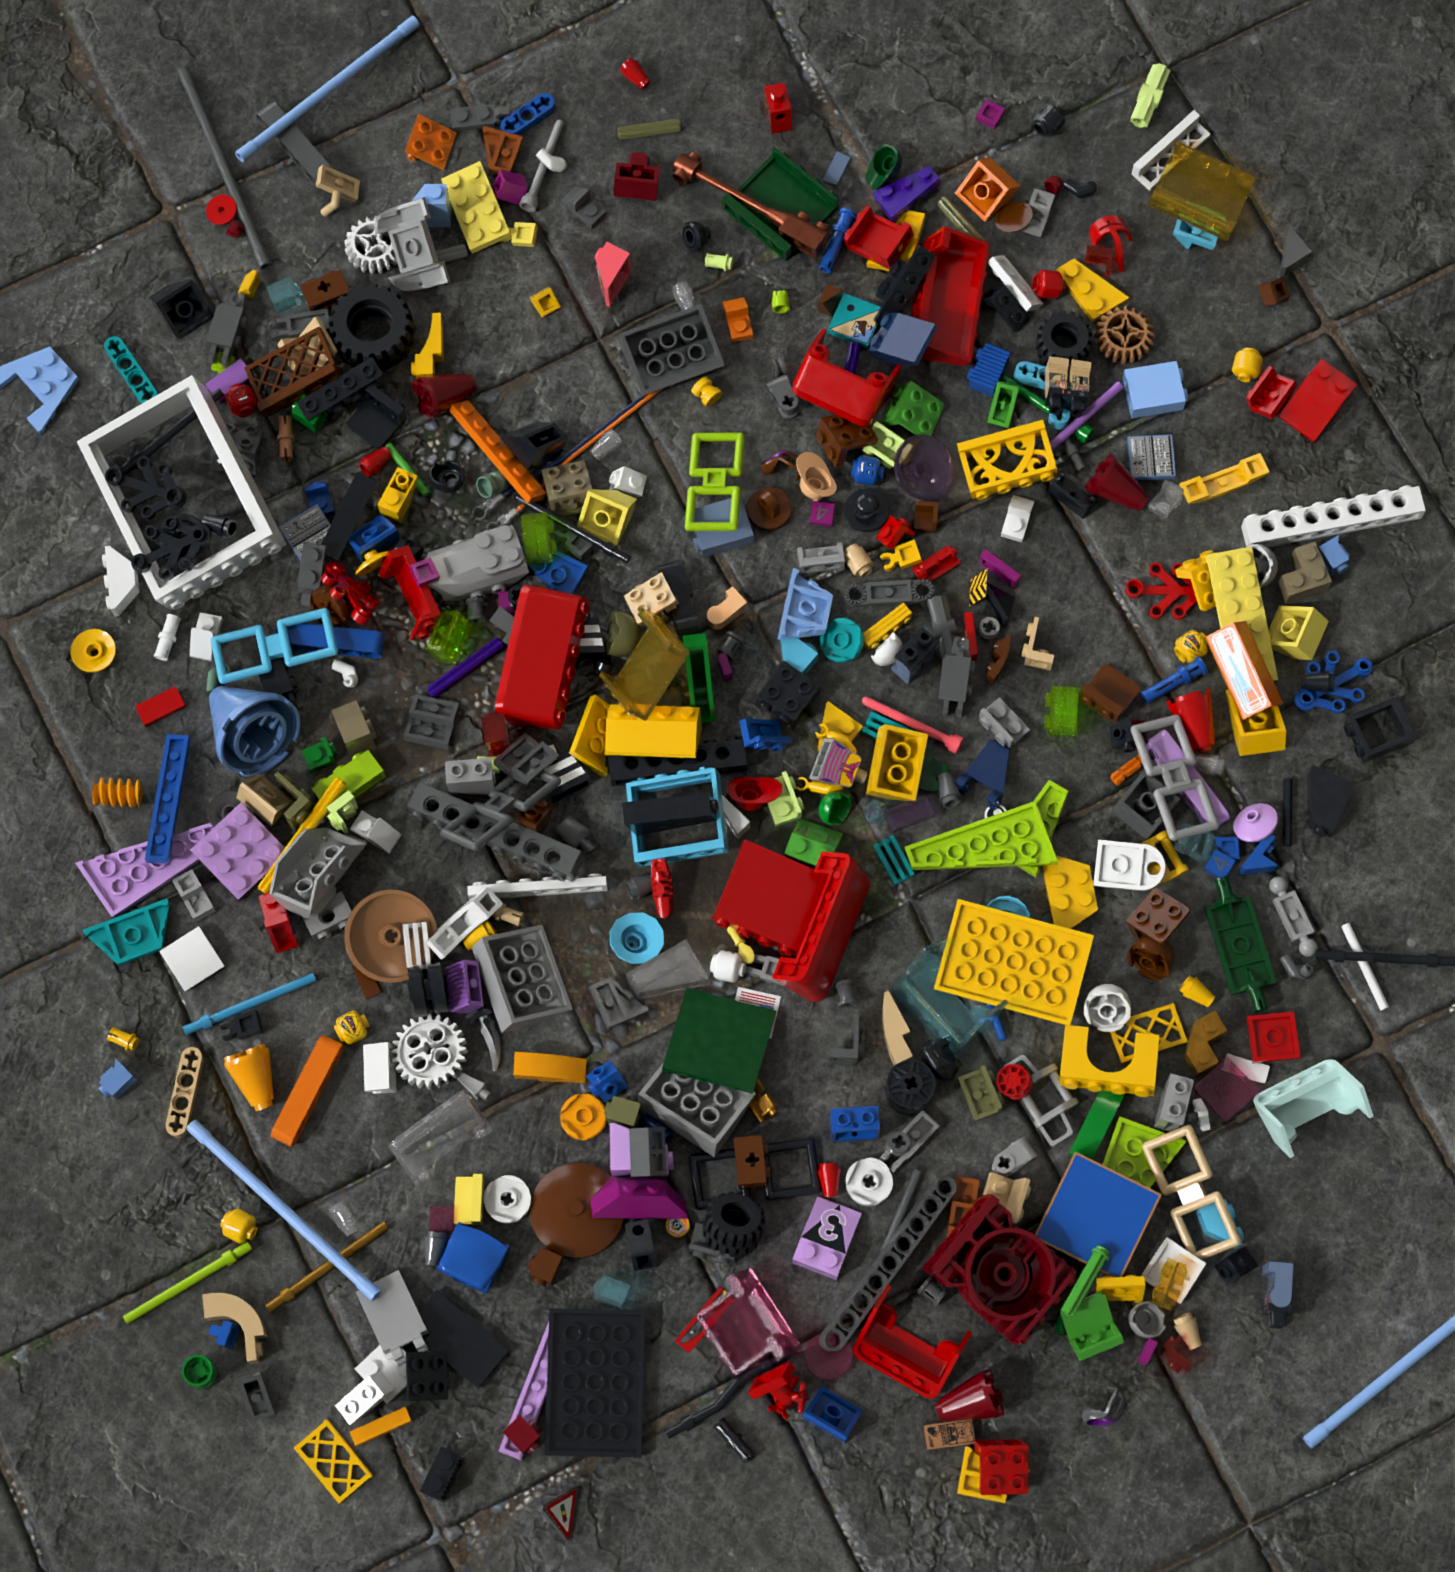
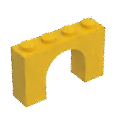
M1065 1025L1059 1086H1064L1067 1089L1085 1088L1092 1092H1099L1101 1090L1111 1091L1118 1095L1130 1093L1139 1097L1154 1096L1159 1035L1136 1032L1131 1063L1125 1069L1111 1073L1097 1069L1088 1059L1087 1040L1089 1027Z

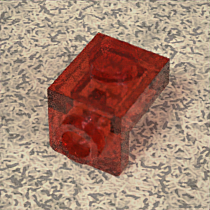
M1087 245L1084 263L1106 266L1104 277H1109L1110 270H1115L1116 258L1112 257L1113 249L1104 248L1101 245Z
M1179 1335L1174 1339L1171 1336L1162 1346L1165 1349L1162 1356L1168 1361L1167 1365L1177 1374L1181 1372L1184 1375L1192 1364L1174 1349L1183 1337Z

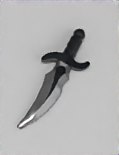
M483 1000L484 1007L477 1009L478 1012L471 1017L469 1025L473 1026L476 1020H480V1031L488 1046L493 1071L495 1072L500 1061V1038L498 1031L494 1027L495 1021L491 1018V1015L494 1014L493 1007L486 1009Z

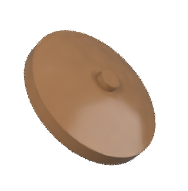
M383 890L365 897L353 908L345 925L344 943L351 962L362 974L376 981L395 983L408 980L402 924L426 922L429 940L437 932V925L431 911L419 898L400 890ZM418 927L421 963L425 964L421 927ZM408 928L412 965H416L413 929ZM429 947L431 960L435 952Z

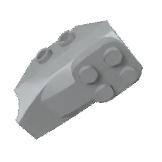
M504 525L478 533L474 538L468 540H457L452 545L428 552L425 558L431 557L440 575L438 581L427 585L438 591L442 595L443 601H464L471 597L484 598V595L490 593L498 594V591H505L506 588H509L529 573L513 525Z
M326 827L304 829L276 861L269 892L270 895L285 909L305 918L317 916L336 893L335 885L367 845V841L348 833H338Z

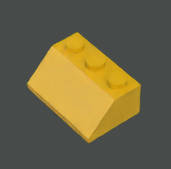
M887 724L879 727L866 795L890 800L916 801L928 734Z

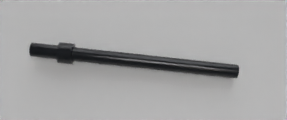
M218 388L211 394V397L215 403L225 394ZM191 410L138 455L134 454L129 458L130 461L121 468L125 476L135 468H139L137 461L140 457H150L198 417L195 410Z
M519 493L516 496L515 500L602 549L603 553L609 557L614 556L626 564L629 563L631 556L618 549V546L614 543L600 539L537 502L527 504Z

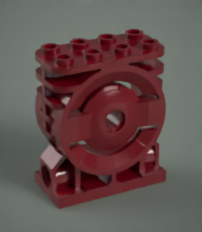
M993 1194L981 1195L923 1265L922 1269L927 1274L936 1278L943 1286L958 1287L965 1303L981 1316L988 1325L996 1329L995 1331L999 1335L1004 1336L1009 1344L1017 1345L1020 1342L1024 1344L1031 1337L1032 1333L1030 1331L1035 1325H1040L1047 1317L1045 1312L1049 1307H1054L1061 1300L1062 1291L1066 1287L1070 1288L1075 1283L1077 1271L1073 1267H1069L1063 1258H1059L1055 1251L1048 1248L1036 1235L1022 1228L1012 1226L1011 1213L999 1203L1000 1200ZM981 1223L989 1228V1230H985L973 1237V1232ZM1015 1236L1016 1239L1009 1247L989 1249L980 1257L975 1267L977 1287L973 1289L972 1266L977 1255L985 1247L994 1243H1008L1010 1238ZM964 1244L965 1246L961 1250L956 1263L952 1259V1256H954ZM1034 1253L1035 1256L1029 1263L1031 1268V1281L1025 1294L1019 1300L1012 1304L995 1305L990 1310L989 1307L992 1305L994 1301H1010L1017 1298L1024 1292L1029 1282V1267L1027 1264V1260ZM1002 1267L1007 1271V1277L1004 1281L998 1277V1271Z

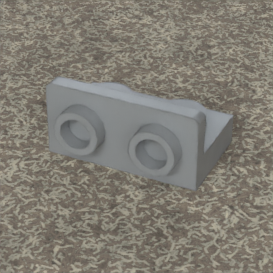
M1000 697L986 709L980 710L979 721L981 725L987 730L990 729L995 734L997 742L1002 746L1006 745L1009 750L1030 732V729Z

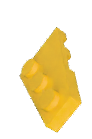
M593 695L589 698L569 754L603 777L608 775V767H605L606 756H608L605 755L606 719L610 705L597 695Z

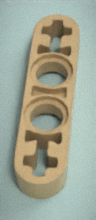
M195 1047L186 1048L182 1052L166 1120V1130L175 1138H181L187 1133L186 1128L190 1124L204 1062L203 1054ZM192 1053H195L196 1057H198V1060H194L192 1063L193 1070L196 1069V1072L184 1070V1067L189 1069L190 1061L187 1059V1056H192ZM185 1075H191L194 1078L193 1084L189 1087H184L181 1084V1080ZM180 1098H187L189 1101L187 1108L184 1110H179L176 1107V1102ZM174 1112L180 1115H186L185 1118L180 1116L179 1122L183 1126V1128L178 1129L177 1132H175V1130L171 1127L172 1124H176L178 1120V1117L174 1115Z

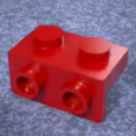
M1269 366L1261 374L1259 381L1247 394L1246 400L1250 410L1273 419L1297 385L1294 380L1276 374L1275 368Z

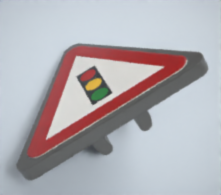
M575 1486L540 1506V1510L565 1541L571 1539L578 1488Z

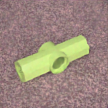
M1160 63L1153 64L1146 83L1142 84L1136 107L1130 119L1137 127H1148L1155 108L1159 106L1164 92L1163 88L1170 74V70L1166 65Z

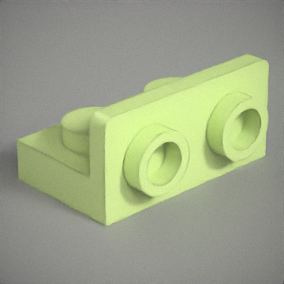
M786 771L782 772V776L774 778L782 784L783 791L776 800L767 803L776 827L802 818L801 810H804L801 798H796L794 789H796L795 781L792 776L788 777Z
M349 790L327 806L329 812L327 817L330 820V824L337 832L341 830L344 834L349 832L344 819L349 820L358 809L356 800Z

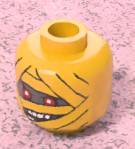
M1190 630L1175 641L1176 647H1174V652L1180 661L1191 663L1195 661L1196 657L1202 658L1208 653V643L1204 633Z
M353 1010L336 1019L337 1025L334 1026V1029L341 1043L345 1041L351 1045L367 1036L366 1028L370 1027L364 1014L359 1015L357 1011Z

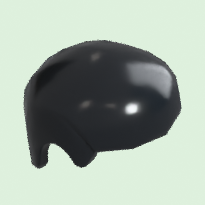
M449 460L442 464L435 462L429 470L431 482L440 492H454L460 489L465 482L464 470L458 463Z

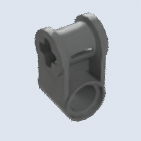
M786 374L765 383L766 390L781 416L785 419L795 418L799 413V401L792 391V385Z

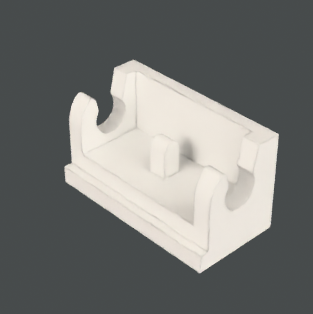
M388 1042L363 1045L364 1088L366 1092H372L373 1094L397 1092L396 1065L392 1062V1059L396 1056L391 1053L395 1046Z

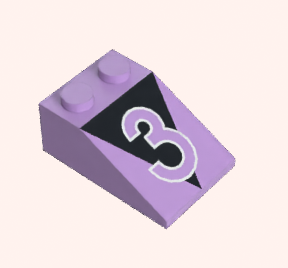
M817 1196L793 1256L792 1263L837 1280L862 1213Z

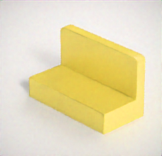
M473 1174V1177H456L455 1224L461 1222L464 1225H482L483 1174Z

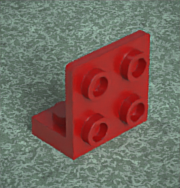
M1022 1439L974 1440V1450L980 1455V1494H1027L1029 1445Z

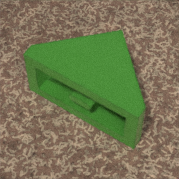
M1001 381L997 382L987 423L1009 428L1018 397L1019 386Z

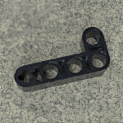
M677 560L659 565L657 570L658 574L663 573L673 595L679 601V604L676 605L677 608L671 610L670 614L679 644L683 646L684 635L700 634L702 629L697 613L695 614L680 562Z

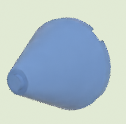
M227 686L216 687L210 693L209 704L217 756L230 772L240 773L245 777L262 774L274 768L289 754L286 749L292 740L294 742L297 741L300 732V716L296 707L287 698L275 693Z

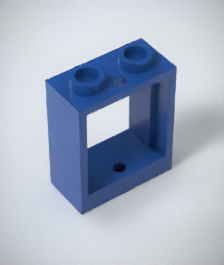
M878 1106L831 1109V1143L878 1140L880 1133ZM852 1132H857V1136H852Z

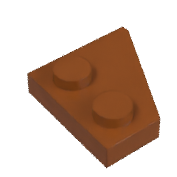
M483 126L490 173L498 174L500 169L512 172L523 143V136Z

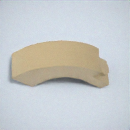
M203 1294L204 1318L207 1321L230 1319L238 1322L245 1335L247 1362L250 1364L260 1363V1356H263L262 1342H258V1339L268 1337L264 1322L257 1311L241 1298L231 1294Z

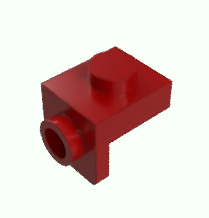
M890 516L876 538L886 547L893 550L905 532L911 536H914L915 532L910 528L912 524L904 518L900 517L898 520Z

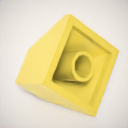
M589 489L577 525L606 542L610 541L618 545L632 517L637 499L617 490Z

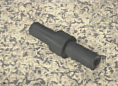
M1068 437L1062 442L1065 447L1064 452L1068 459L1073 461L1078 472H1083L1086 466L1079 456L1080 451Z

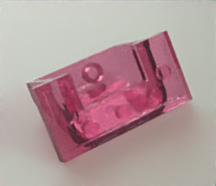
M751 1268L732 1273L725 1278L731 1290L696 1315L705 1329L706 1337L710 1342L714 1343L720 1359L728 1365L734 1376L740 1375L772 1353L778 1361L794 1355L803 1349Z

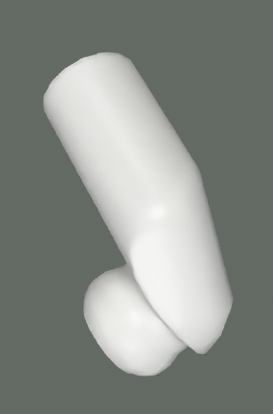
M544 148L536 154L551 171L562 172L566 169L567 164L563 158L551 156Z
M335 659L332 664V670L342 673L343 684L346 687L356 686L358 676L355 667Z

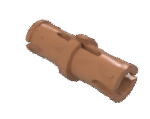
M284 415L278 417L279 435H277V442H279V460L286 462L285 453H287L288 462L294 459L292 443L295 441L292 434L293 419L286 415V424Z

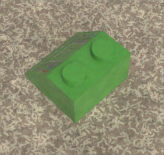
M799 819L792 832L784 856L815 870L822 851L837 852L843 833Z

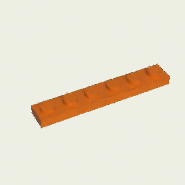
M468 400L452 404L449 409L450 413L526 503L530 504L543 500L547 494L546 491L503 443L501 438Z

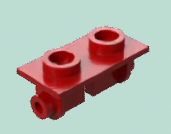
M948 545L911 569L918 579H927L929 582H932L961 564L956 556L958 554L954 547L950 548Z

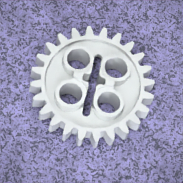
M428 1014L427 1020L419 1017V1022L417 1023L410 1019L411 1026L403 1025L402 1027L405 1032L396 1033L400 1041L392 1042L397 1047V1049L391 1050V1053L397 1056L392 1059L394 1065H398L395 1068L398 1073L402 1072V1079H408V1083L411 1086L416 1082L419 1089L422 1088L424 1083L428 1090L431 1089L432 1083H435L440 1088V1081L442 1080L449 1084V1076L457 1077L454 1073L455 1069L463 1070L459 1062L467 1061L461 1055L468 1053L466 1047H463L467 1044L465 1038H461L464 1035L463 1032L457 1030L458 1026L456 1023L450 1025L451 1021L448 1017L442 1022V1017L439 1014L435 1020L431 1014ZM443 1034L441 1040L433 1041L435 1035ZM414 1041H421L418 1047L411 1048V1044ZM432 1048L431 1054L427 1055L428 1049ZM448 1055V1059L445 1062H438L441 1056ZM426 1062L424 1068L416 1069L418 1063Z

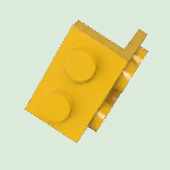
M1213 550L1202 552L1199 558L1186 560L1182 563L1183 566L1175 569L1177 578L1191 579L1201 611H1207L1216 606L1206 555L1214 553Z

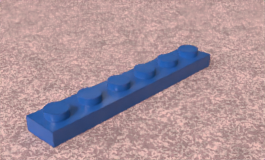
M166 735L145 854L146 863H170L191 742L188 735Z

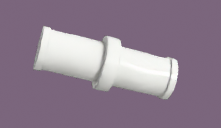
M167 614L163 630L158 635L160 640L154 657L159 660L168 661L172 644L177 639L175 635L181 618L178 616Z

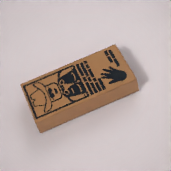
M972 1420L923 1426L927 1450L974 1444Z

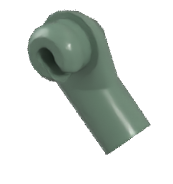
M225 663L226 672L228 674L230 673L231 668L228 664ZM216 666L208 672L207 693H211L218 687L219 679Z

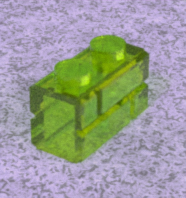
M546 512L522 515L521 523L527 564L553 562V554H557L556 540L551 541L550 534L555 533L553 519L549 520L548 513Z
M443 610L426 650L438 662L455 664L464 642L468 638L472 624L458 611Z
M1051 686L1050 693L1045 694V707H1049V715L1044 716V728H1048L1049 736L1075 737L1077 732L1078 688Z

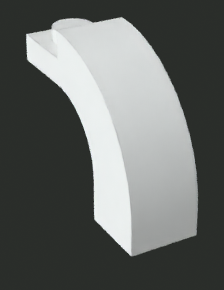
M487 886L442 924L426 944L440 959L445 958L473 929L487 920L503 904L502 901Z

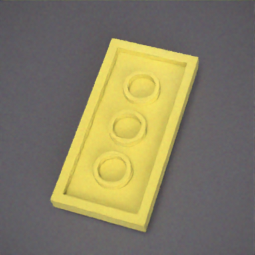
M480 161L441 179L443 184H447L451 205L472 254L512 236Z

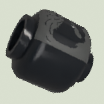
M1044 105L1033 118V126L1036 132L1044 137L1054 136L1065 124L1063 109L1058 105Z

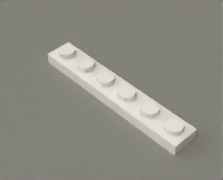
M590 874L587 878L576 876L573 882L568 880L562 882L554 877L542 878V881L520 879L519 882L510 883L508 880H500L496 884L487 885L486 882H475L473 886H467L469 900L487 886L499 899L608 891L606 876L601 874Z

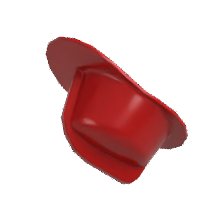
M739 777L732 780L727 787L729 796L735 800V804L740 809L745 811L758 810L765 803L776 800L783 791L782 784L778 780L769 777Z

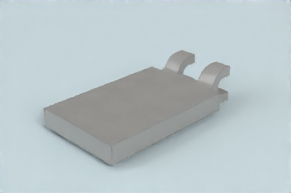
M399 1270L374 1282L381 1290V1293L373 1301L368 1299L360 1290L356 1291L384 1354L386 1355L391 1352L398 1366L406 1363L401 1347L411 1342H414L418 1352L429 1351L422 1337L428 1333V1330Z

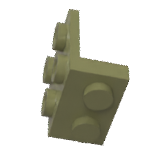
M276 772L274 776L280 787L295 800L285 811L284 816L290 827L297 832L313 810L314 803L310 799L311 796L304 789L298 790L294 785L295 782L286 773L282 776L279 772Z

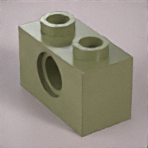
M613 1096L611 1102L607 1101L604 1110L608 1126L610 1127V1123H616L628 1129L638 1128L642 1115L641 1103Z

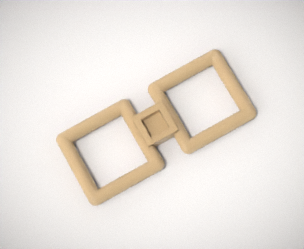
M1185 1125L1144 1142L1142 1149L1161 1193L1167 1196L1178 1192L1183 1205L1172 1209L1170 1214L1185 1249L1203 1260L1240 1245L1241 1238L1222 1194L1216 1191L1207 1195L1201 1183L1212 1177V1171L1193 1127ZM1186 1136L1201 1172L1168 1185L1153 1149ZM1215 1203L1230 1238L1197 1251L1182 1215Z

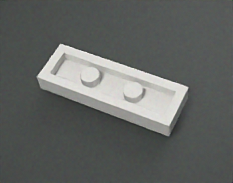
M1005 255L993 256L987 262L991 266L992 272L1003 281L1024 310H1038L1043 305L1042 301Z

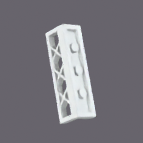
M1195 110L1133 165L1132 175L1149 191L1210 137L1211 134L1198 123L1200 115ZM1196 129L1202 137L1199 139H1189V133ZM1177 144H1186V151L1184 153H1174V147ZM1161 158H1171V165L1159 167V160ZM1147 171L1156 172V178L1151 183L1143 176Z

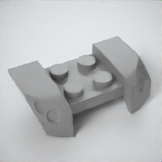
M425 197L388 209L376 217L375 235L388 232L401 274L388 277L399 292H415L450 282L445 262L438 261L426 222L431 216Z

